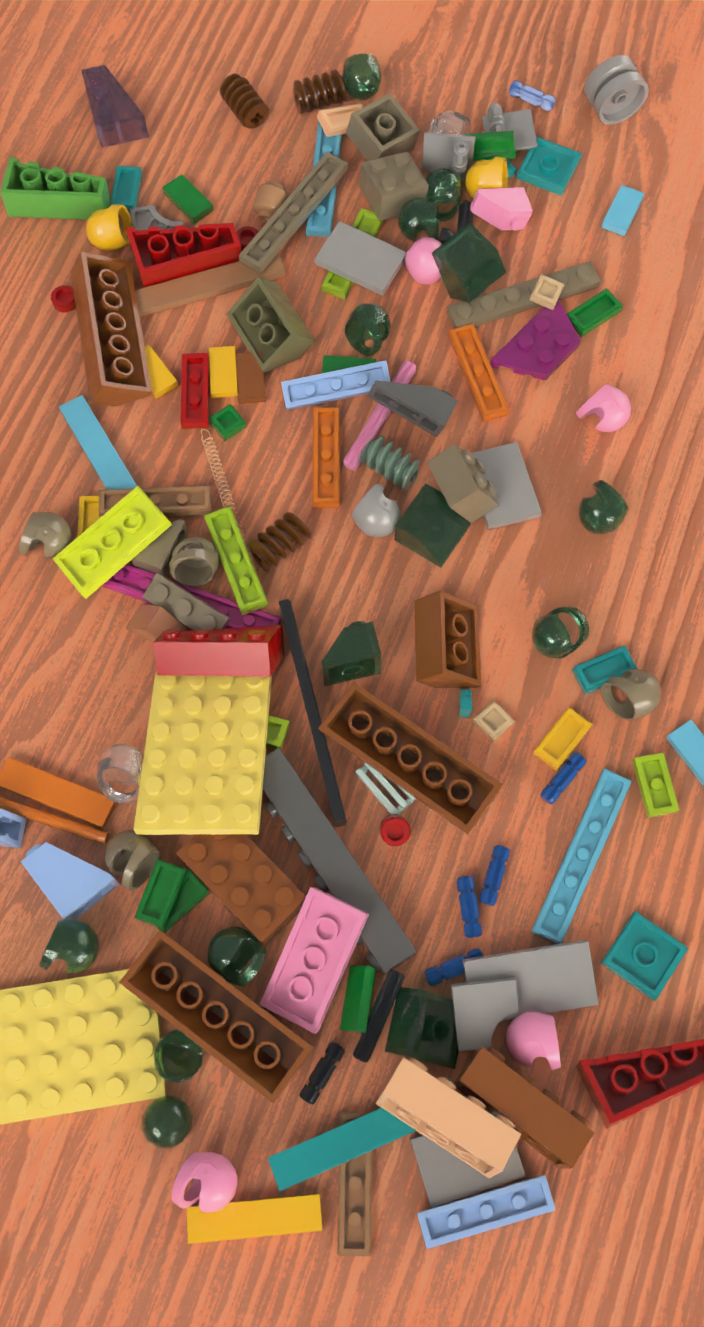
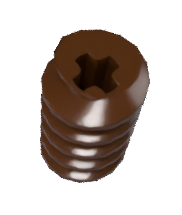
M336 69L331 70L330 75L327 72L322 73L321 79L318 75H313L312 82L306 77L303 79V85L299 80H295L293 83L294 100L300 114L302 105H304L307 112L310 111L311 103L315 105L316 109H319L320 100L324 102L326 107L329 106V98H332L334 103L337 104L338 95H341L342 99L347 101V92L343 78Z
M236 73L224 79L220 86V95L240 123L246 128H255L264 123L268 118L269 108L264 104V101L259 97L249 81Z
M286 512L283 514V520L277 519L274 522V526L271 525L266 528V533H259L257 536L258 540H250L249 548L258 565L264 571L269 572L270 569L267 562L277 566L276 555L283 559L287 558L284 551L285 548L294 552V541L302 546L304 542L301 535L308 539L312 535L302 520L293 513Z

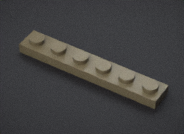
M326 152L239 254L240 262L261 274L347 172L348 163Z
M591 261L545 275L565 284L558 298L559 300L599 288L601 282ZM539 277L447 306L446 313L453 328L474 324L477 327L542 306L529 300Z

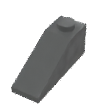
M377 380L367 397L435 437L444 428L458 402L451 394L436 387Z

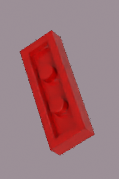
M208 353L182 354V429L209 428Z

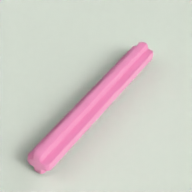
M408 360L404 361L392 382L409 384L416 372V365ZM379 403L377 404L344 458V466L352 471L358 468L361 463L359 462L361 452L371 440H375L392 412L391 410Z

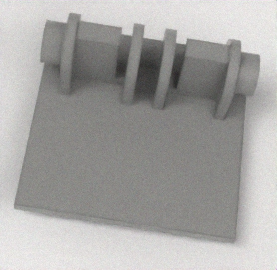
M498 103L490 104L487 116H482L484 133L514 131L516 150L537 147L531 109L502 113V107Z
M424 132L422 171L451 173L452 182L457 186L461 185L465 181L467 171L472 166L475 136Z

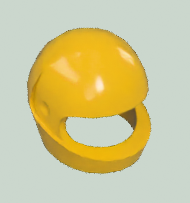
M496 156L491 160H480L469 168L465 177V185L473 199L478 189L507 188L508 167L506 158Z
M112 204L107 209L95 211L86 223V234L90 243L106 252L116 251L128 245L129 240L125 228H132V222L127 208L122 204ZM119 214L123 222V234L119 226Z

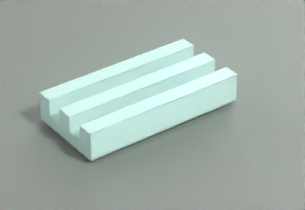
M367 763L355 771L358 778L390 814L399 815L416 800L415 797L396 785L407 797L404 800L383 775ZM368 771L372 773L399 804L397 808L391 804L366 775Z

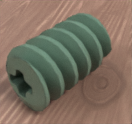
M383 435L377 440H371L361 452L359 462L362 464L367 463V467L371 470L375 469L378 475H384L387 481L393 480V484L396 487L402 486L404 492L408 491L418 476V468L421 461L417 459L411 464L412 455L410 453L401 458L403 451L401 447L392 452L394 446L392 441L383 446L385 441Z

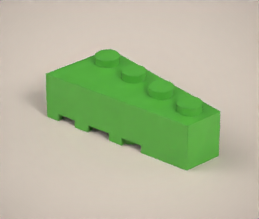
M9 158L0 191L8 217L88 220L95 211L107 209L110 206V195L106 178L80 172L68 174L64 173L62 168L53 167L50 170L41 168L39 163L29 161L28 164L19 163L18 158Z

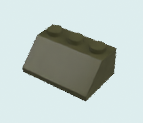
M260 276L226 313L246 347L252 352L261 370L265 373L298 360L315 342L280 285ZM262 351V359L257 352Z

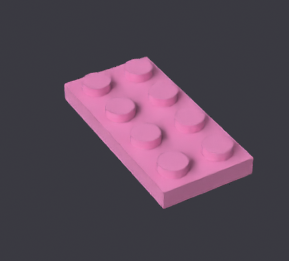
M310 887L259 1005L314 1034L318 1033L369 914L315 887Z

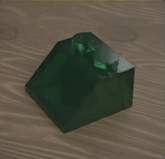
M470 223L431 253L451 299L470 302L506 273L497 248Z
M425 483L395 525L394 540L442 568L471 526V523L449 507L442 492Z
M357 621L343 628L321 661L324 687L380 674L381 651L373 621L368 623Z
M401 987L395 1000L385 1052L455 1069L459 1051L457 1049L452 999L426 990Z

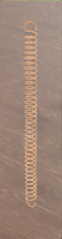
M211 435L210 438H207L203 441V445L204 442L207 444H215V442H212L213 438L211 437ZM204 445L207 458L213 461L219 460L216 463H212L209 460L208 462L210 463L217 489L224 490L219 495L221 502H223L222 505L225 508L233 504L230 506L233 509L235 508L233 507L235 503H230L233 499L230 498L232 494H228L230 493L229 486L226 485L228 481L218 480L225 477L223 476L225 473L221 472L223 468H219L222 466L219 463L221 460L208 457V455L219 457V455H215L218 452L215 450L216 446Z

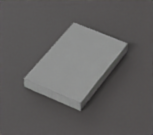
M339 221L315 257V264L383 296L403 265L407 252Z
M517 442L471 453L474 459L478 458L486 469V472L483 474L486 481L490 480L498 492L495 498L499 506L483 516L488 530L541 517L542 512Z
M495 1111V1112H492V1113H490V1114H492L493 1116L496 1117L497 1115H500L501 1113H499L498 1111ZM424 1135L410 1139L431 1208L526 1176L516 1146L503 1171L491 1178H487Z

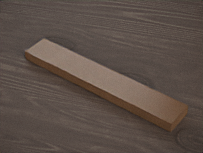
M278 253L261 274L238 261L135 290L139 317L250 287L259 276L270 281L285 277L286 273L280 255Z

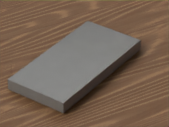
M586 939L462 960L466 982L510 977L516 979L519 1012L508 1015L503 1020L514 1019L524 1012L546 1014L599 1005L589 941Z

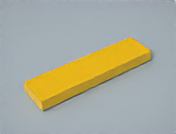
M320 1194L229 1202L224 1208L210 1213L202 1212L199 1205L186 1208L188 1244L323 1230Z

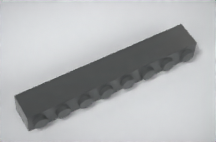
M280 748L266 755L262 792L268 801L264 805L273 818L279 816L284 826L280 829L289 843L295 840L301 849L297 852V855L306 868L313 867L318 875L314 880L320 890L325 893L328 891L331 896L369 914L357 945L364 944L370 953L365 957L370 966L375 967V972L381 970L384 976L387 975L390 969L394 970L416 954L415 948Z

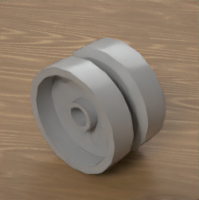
M618 55L599 64L591 72L584 86L586 98L591 106L594 107L600 121L606 125H614L633 116L642 107L649 92L648 84L643 76L638 73V69L632 59L626 55Z

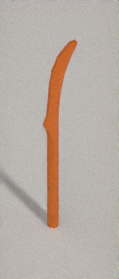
M0 795V808L103 844H106L109 839V832L20 804Z

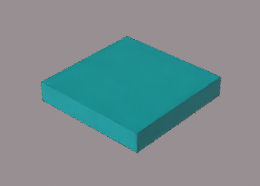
M536 136L537 147L529 149L517 172L516 179L562 196L581 160L582 153Z
M634 911L600 963L648 998L655 1001L689 948L637 911Z

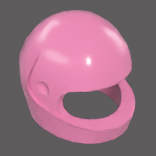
M423 237L413 243L405 256V263L410 276L420 284H433L440 280L448 265L445 247L434 238Z
M605 384L576 412V415L579 419H582L590 414H596L599 416L600 422L595 429L602 432H613L621 429L627 423L631 414V405L624 392L609 384Z
M524 1012L514 1018L508 1026L506 1033L507 1048L512 1057L520 1064L532 1067L533 1060L541 1056L548 1060L552 1070L561 1068L554 1016L540 1012Z
M194 1152L184 1162L175 1179L172 1189V1201L180 1208H187L199 1200V1207L202 1212L218 1211L224 1208L236 1193L238 1181L236 1169L224 1155L213 1152ZM191 1179H194L191 1187L184 1195V1191L188 1182Z

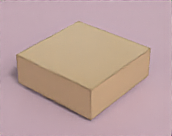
M540 274L529 300L553 310L565 284Z
M495 700L473 719V723L492 743L515 722Z

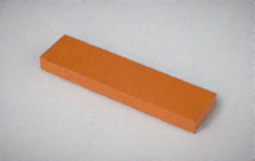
M474 324L449 330V339L482 421L486 422L507 416L509 408Z
M313 407V508H340V407Z
M7 757L0 771L1 788L102 829L105 828L117 803L113 798L10 757Z

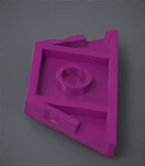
M559 299L553 310L543 307L491 359L490 365L492 368L498 369V366L514 369L513 373L520 375L528 374L533 378L547 380L580 344V339Z

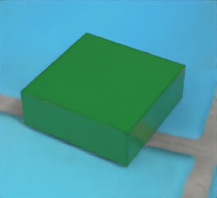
M231 404L209 417L210 424L224 441L247 427L244 419Z

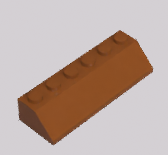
M80 252L71 270L90 403L116 407L150 396L152 388L131 263L126 260Z
M355 682L352 683L318 728V730L467 835L483 817L503 785Z
M160 929L119 982L273 1104L315 1049Z

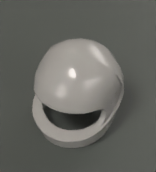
M378 483L358 503L351 517L365 535L381 538L390 535L397 528L401 514L397 502L386 498L383 494L385 487Z

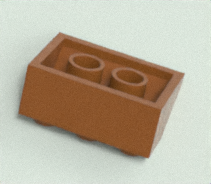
M437 591L416 599L414 615L416 682L434 688L481 687L478 606L443 591Z

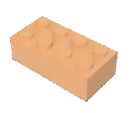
M403 1057L375 1104L487 1178L501 1173L521 1136V1133L514 1129L515 1124L502 1115L495 1117L485 1111V1104L473 1096L465 1098L455 1091L457 1087L443 1077L434 1078L426 1072L427 1067L414 1058H410L408 1061Z

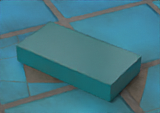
M116 167L110 206L112 204H122L129 213L131 208H137L143 175L141 167Z
M624 645L574 666L572 672L583 693L587 695L601 689L602 685L609 678L622 677L623 672L638 668Z

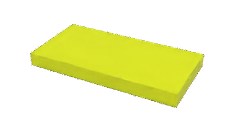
M136 486L52 559L79 593L87 599L172 526V523L139 486Z

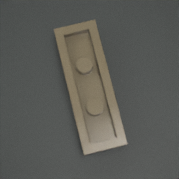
M156 573L142 596L152 604L164 608L178 621L192 630L224 629L231 619L161 573Z

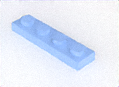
M385 360L283 381L281 385L286 409L291 410L369 394L376 380L390 382L387 361Z
M543 1174L419 1211L417 1216L426 1249L555 1211L556 1208L546 1175Z

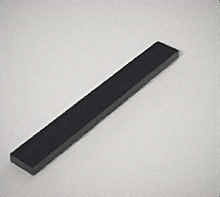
M286 599L279 601L334 823L337 828L346 825L347 820L325 734L318 730L322 722L291 601Z

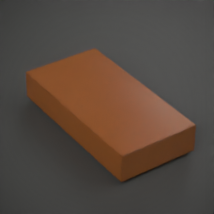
M262 351L257 352L262 359ZM252 352L236 353L239 404L266 402L264 372L261 370Z

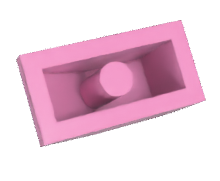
M524 187L478 189L470 205L472 213L501 231L524 229L533 213Z

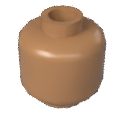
M267 181L266 184L258 187L253 202V209L259 214L260 220L267 222L289 197L285 187L275 181Z

